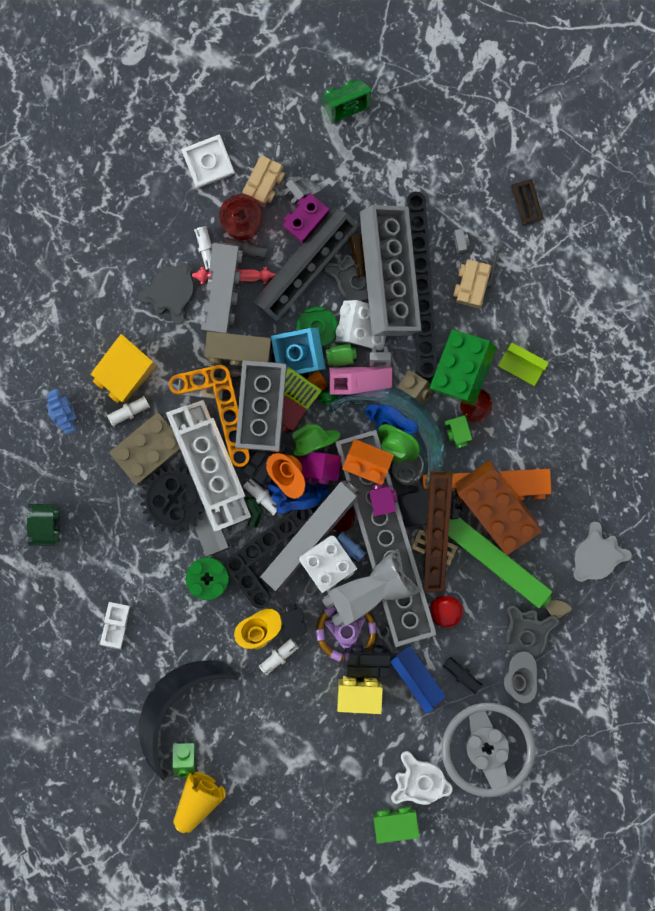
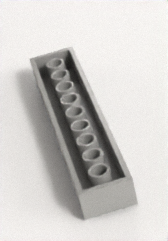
M376 430L335 442L338 454L341 456L342 468L354 439L382 450ZM343 470L346 481L353 482L359 488L358 492L362 494L353 505L372 570L375 569L384 557L398 549L401 556L403 574L421 591L408 598L382 600L395 647L437 635L398 502L394 503L396 512L374 516L369 491L373 490L372 486L379 484ZM387 472L383 483H385L386 487L390 486L392 491L394 490L389 472Z

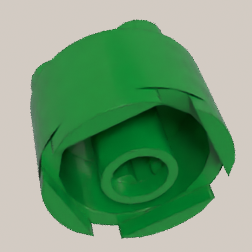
M204 557L198 559L187 570V588L193 596L201 600L215 599L222 595L229 586L230 574L225 564L217 558ZM207 573L213 577L209 584L203 580V576H206Z

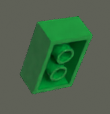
M452 329L430 389L436 394L475 406L497 347L489 340Z

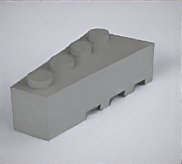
M220 242L213 243L209 268L211 277L208 278L206 289L209 295L206 298L203 311L204 315H206V320L202 322L201 330L227 333L230 326H234L235 313H232L233 305H237L238 293L235 292V284H239L241 273L237 271L238 263H242L243 251L240 250V245Z

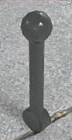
M499 245L493 248L495 253L486 286L488 288H491L498 254L501 252Z

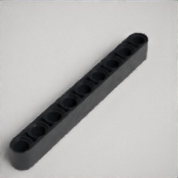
M415 191L407 197L406 207L409 208L412 246L415 240H421L424 243L422 249H416L413 246L414 263L420 260L426 265L423 270H418L415 267L416 283L423 281L427 284L426 290L420 291L417 289L418 303L425 302L429 307L425 312L419 310L420 322L427 323L430 326V331L426 333L421 331L415 333L418 375L428 380L434 377L437 370L426 199L422 193ZM412 199H419L421 206L413 207L410 201ZM419 219L422 221L423 226L415 228L411 222ZM423 343L429 344L431 352L428 354L423 353L420 350V345ZM424 364L432 366L433 372L426 375L422 372L421 368Z

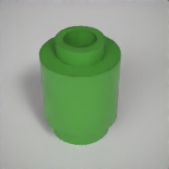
M350 343L332 346L331 349L326 350L329 366L354 364V359H357L356 349L351 347Z

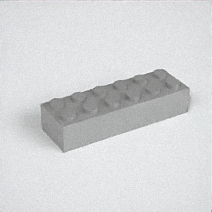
M371 205L360 211L372 336H410L421 331L409 208L406 206Z

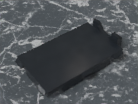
M429 488L418 489L397 496L404 518V526L411 527L427 524ZM452 488L450 519L454 520L459 519V513L462 511L461 501L456 488Z

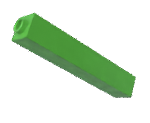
M458 517L459 519H450L449 538L537 608L545 607L552 599L550 596L552 591L460 517Z

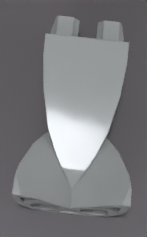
M396 549L380 561L370 576L358 578L334 588L328 592V595L322 601L328 609L335 605L338 611L336 615L332 616L335 626L344 624L347 626L373 610L382 600L408 598L421 591L403 574L400 552Z

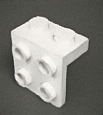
M358 300L343 301L340 309V321L336 329L335 342L353 343L371 349L376 346V350H383L386 336H372L369 304Z
M333 535L324 539L299 558L301 564L322 593L332 590L339 581L351 577L354 571L357 570L352 560Z

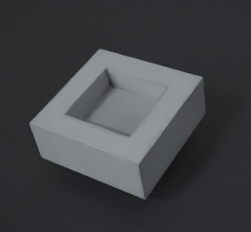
M463 229L455 230L453 236L457 254L465 253L467 246H470L468 234H464Z

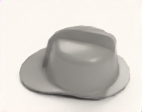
M522 651L515 654L511 659L509 672L504 678V687L516 701L524 704L531 702L537 693V666L534 657L530 653Z

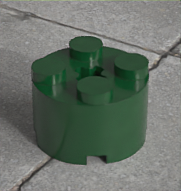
M28 504V508H32V513H27V537H32V542H28V546H55V542H60V529H56V521H60V508H55V504Z

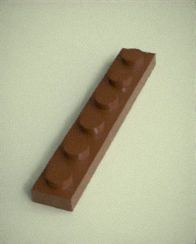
M430 472L422 586L424 592L445 591L452 472Z

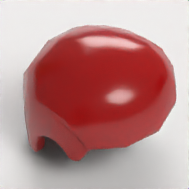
M438 596L431 602L429 607L432 621L440 627H454L461 621L463 616L462 604L458 599L451 596Z

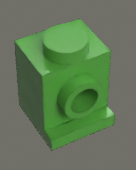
M465 415L444 421V427L449 425V429L446 430L450 442H454L456 449L468 446V441H471L472 437Z

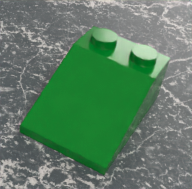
M362 80L348 81L344 84V87L337 90L336 88H331L324 92L325 95H322V102L331 124L370 108L371 89Z

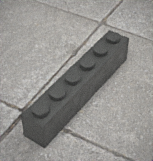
M334 207L253 302L266 315L278 321L359 227L358 224L346 212Z

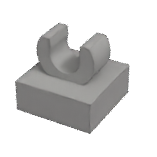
M300 176L290 179L285 184L288 188L285 189L284 194L287 195L290 192L294 194L291 203H295L303 196L307 197L312 193V190Z
M376 346L372 348L369 357V367H391V352H388L387 346H384V352H376Z

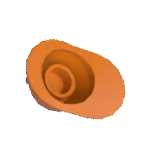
M272 454L266 462L269 476L286 496L292 499L299 498L305 491V479L302 474L300 461L292 455Z

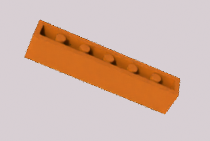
M550 469L499 471L521 500H525V496L533 495V499H546V495L551 494ZM470 473L453 474L452 488H456L455 483ZM430 475L422 476V489L429 488Z

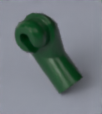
M246 497L244 501L251 515L247 525L257 528L262 508L256 502V499Z

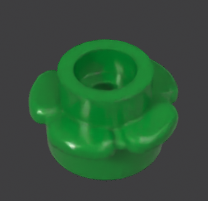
M326 390L321 391L318 401L322 402L323 405H333L339 397L336 394H330V391Z

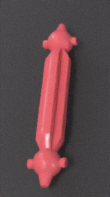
M200 267L201 270L193 273L192 277L201 281V284H205V281L211 277V273L205 270V267ZM263 267V270L260 272L255 269H237V271L241 272L240 282H255L260 279L263 281V284H267V281L276 275L267 270V267Z

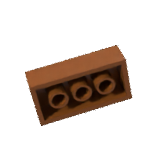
M488 460L455 483L459 496L506 555L542 532L537 519L491 460Z

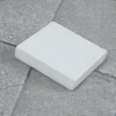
M220 134L181 149L196 189L235 175Z

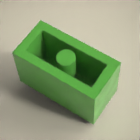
M411 806L399 807L398 811L391 812L390 809H381L376 814H373L377 844L419 838L416 810L411 809Z

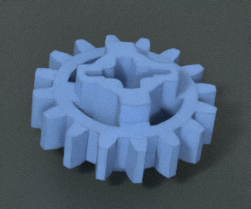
M58 389L48 392L49 404H46L49 416L56 427H61L65 434L76 431L75 419L77 417L74 407L67 396L63 397Z

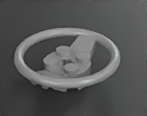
M479 703L465 708L451 720L442 740V759L451 779L466 792L481 797L501 796L519 787L531 772L535 760V740L528 723L515 710L498 703ZM486 711L499 712L510 717L521 728L526 739L527 756L525 764L517 777L509 783L504 763L508 759V741L501 731L492 726ZM467 717H469L471 734L465 743L466 753L470 761L478 769L483 770L491 789L476 787L468 783L458 774L453 766L450 755L451 739L458 725ZM487 742L493 746L488 753L482 751L483 744Z

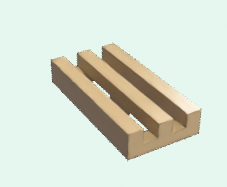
M419 529L411 548L425 554L424 549L417 547L418 542L425 545V540L420 539L421 535L426 536V532ZM448 542V547L452 548L451 552L447 551L448 559L446 564L450 566L458 546Z

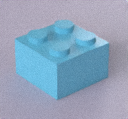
M307 328L271 336L276 363L286 364L287 368L290 367L299 374L326 369L318 328Z

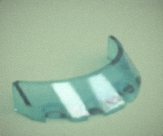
M387 388L356 394H343L329 404V411L331 413H334L345 402L359 405L366 400L380 402L395 408L405 418L416 422L419 426L418 431L423 438L428 454V474L425 485L429 488L430 472H442L444 444L440 429L430 412L411 396Z

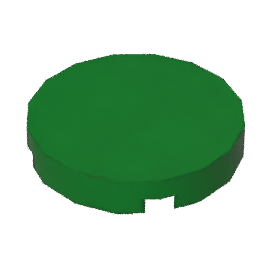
M314 306L306 309L297 320L296 331L318 328L323 348L334 341L338 324L335 316L329 310Z

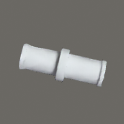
M207 226L194 229L199 244L198 251L202 254L205 264V270H209L213 244H211Z
M142 396L128 405L127 403L123 404L122 408L107 414V417L114 427L128 418L130 420L133 419L134 415L147 408L149 409L150 406L146 398Z
M253 478L249 479V482L247 481L243 488L257 499L256 502L258 504L261 503L273 516L276 515L277 503L272 501L270 492L267 489L264 490Z
M290 638L278 650H273L272 655L260 664L259 668L268 676L278 665H283L286 662L285 659L298 650L299 646Z

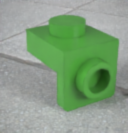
M194 743L173 744V772L175 776L187 778L189 773L194 775L196 772Z

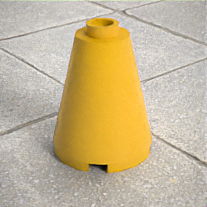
M195 772L194 775L189 773L173 820L175 828L179 832H192L226 797L225 789L222 785L218 788L214 784L216 780L201 772Z

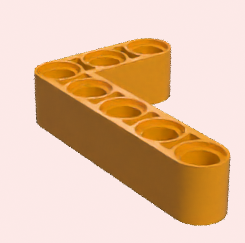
M216 365L174 375L169 381V389L175 395H183L213 387L230 460L236 467L245 466L249 461L248 449L235 448L236 443L229 440V433L237 431L238 406L229 370L223 365ZM223 370L226 378L218 381L214 378V372ZM196 375H202L205 378V383L201 386L195 385L193 378ZM177 379L182 380L185 384L184 388L179 391L172 387L173 382ZM223 390L228 391L231 395L230 400L221 401L219 393ZM226 411H233L236 418L233 422H227L224 419ZM236 452H243L246 459L243 463L239 464L234 461V454Z

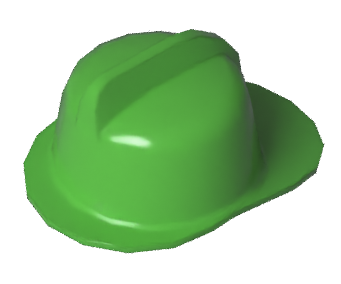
M306 424L292 433L296 445L293 449V454L295 456H303L314 450L329 446L340 438V432L336 430L324 431L320 425Z
M383 424L378 428L377 434L381 448L394 455L392 462L412 461L419 456L420 447L412 435L389 424Z

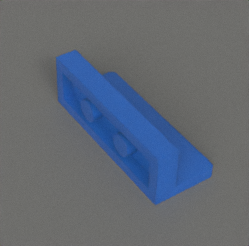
M411 646L406 647L390 658L391 664L426 714L433 710V706L445 699L444 693Z

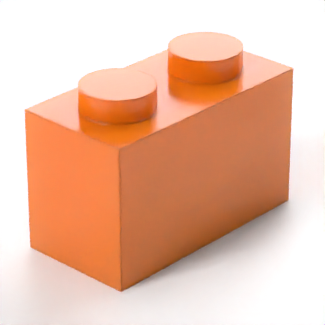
M354 439L342 470L382 485L394 455Z

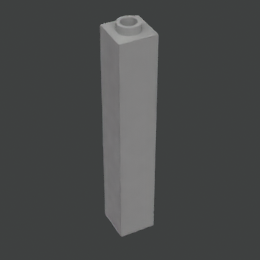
M351 481L340 482L260 577L275 591L282 589L302 565L299 560L300 556L322 542L362 495L358 492L359 488Z

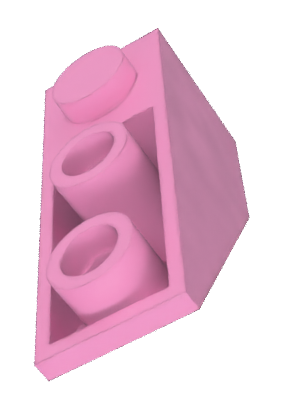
M329 367L330 394H356L392 388V367Z

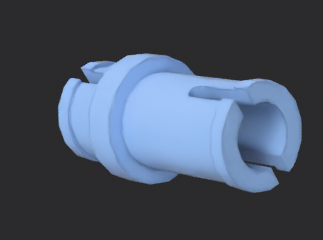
M344 532L337 537L338 542L348 553L349 558L353 557L357 563L366 555L367 552L360 548L361 545L354 543Z

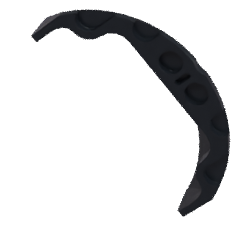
M214 660L184 664L161 678L155 685L154 690L147 696L139 721L140 744L148 765L162 781L165 780L168 773L160 766L157 747L160 726L166 712L181 694L197 684L215 679L238 680L241 674L225 662Z

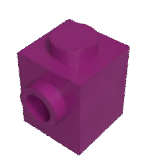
M385 483L372 486L373 490L369 491L374 516L396 512L394 504L398 502L396 491H391V487H386Z

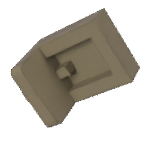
M410 370L397 386L402 392L414 398L421 405H424L433 394V390L430 389L431 384Z

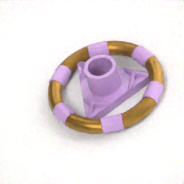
M334 605L329 609L326 608L320 615L316 625V637L320 648L326 655L339 662H344V654L332 650L325 640L324 625L328 627L345 650V648H351V645L356 643L365 618L368 622L369 638L364 648H372L377 638V624L372 613L368 612L347 626L345 624L335 626L333 620L326 621L328 617L337 611Z

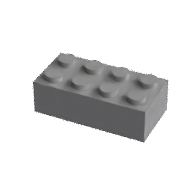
M242 361L235 448L280 452L287 372L286 364Z

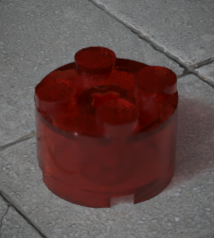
M236 194L225 200L220 207V223L224 232L229 237L241 241L254 238L261 229V209L252 197L245 194ZM241 214H244L245 219H242V221H238L237 217H240Z

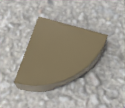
M550 600L545 606L548 613L557 616L558 619L572 610L567 603L560 600Z

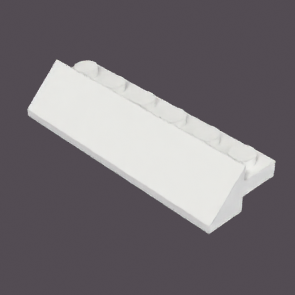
M204 400L167 412L166 415L214 532L250 518L251 515L243 498L245 494L214 418L210 417Z

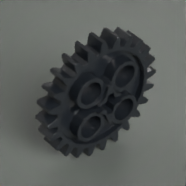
M169 465L168 472H165L163 468H160V475L153 472L154 480L146 479L150 485L149 487L142 486L147 492L140 495V497L146 499L140 505L147 507L142 512L143 514H150L147 521L155 520L153 527L161 524V531L169 527V533H173L174 528L177 529L178 533H181L182 527L189 531L190 523L193 526H197L195 519L202 520L200 512H205L206 510L202 508L203 503L191 474H188V468L185 467L181 472L180 466L177 465L175 471H173ZM170 479H175L178 483L177 488L173 491L167 487ZM186 484V488L177 498L179 503H173L167 514L163 515V511L172 501L170 496H176L182 485ZM188 491H192L195 495V499L191 503H187L184 500V495ZM157 496H163L165 499V504L161 508L155 505V498ZM175 508H179L182 511V517L179 520L172 518L171 513Z

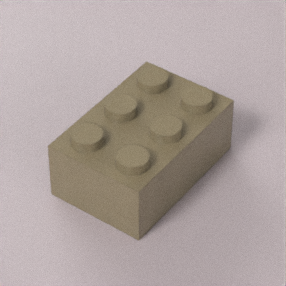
M207 331L204 357L211 363L210 365L216 366L229 363L233 368H242L243 360L271 361V338Z
M157 412L112 449L109 454L133 483L139 486L153 472H156L177 455L181 449L172 427Z

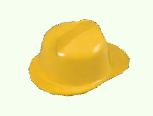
M264 609L244 619L235 628V641L244 649L263 648L281 630L282 622L279 613L273 609Z

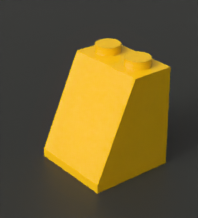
M120 334L91 375L94 377L93 382L99 388L103 389L105 387L110 391L108 396L116 403L121 401L125 404L158 366Z

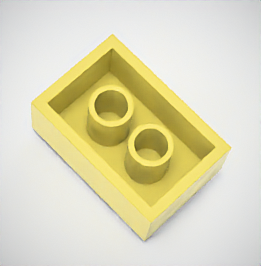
M343 676V679L338 681L337 712L381 714L383 690L381 681H377V678L356 680L353 677Z

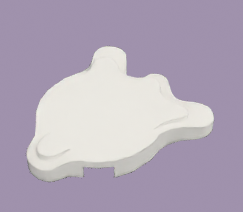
M404 751L401 754V760L406 767V772H398L395 776L398 788L391 795L393 803L399 804L404 801H413L417 804L428 805L452 793L451 783L445 779L443 772L438 766L427 761L417 760L409 751Z

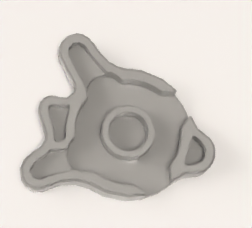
M591 522L587 538L578 545L574 553L575 569L573 577L579 582L587 579H603L614 570L617 564L629 561L632 554L627 549L619 548L615 536L603 539L601 524L599 522Z

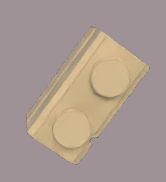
M260 155L242 191L243 196L266 207L268 202L272 203L276 192L273 190L276 184L280 185L285 177L283 166Z
M468 259L466 264H461L458 275L462 277L460 285L456 284L453 294L454 297H457L456 303L481 308L491 265Z

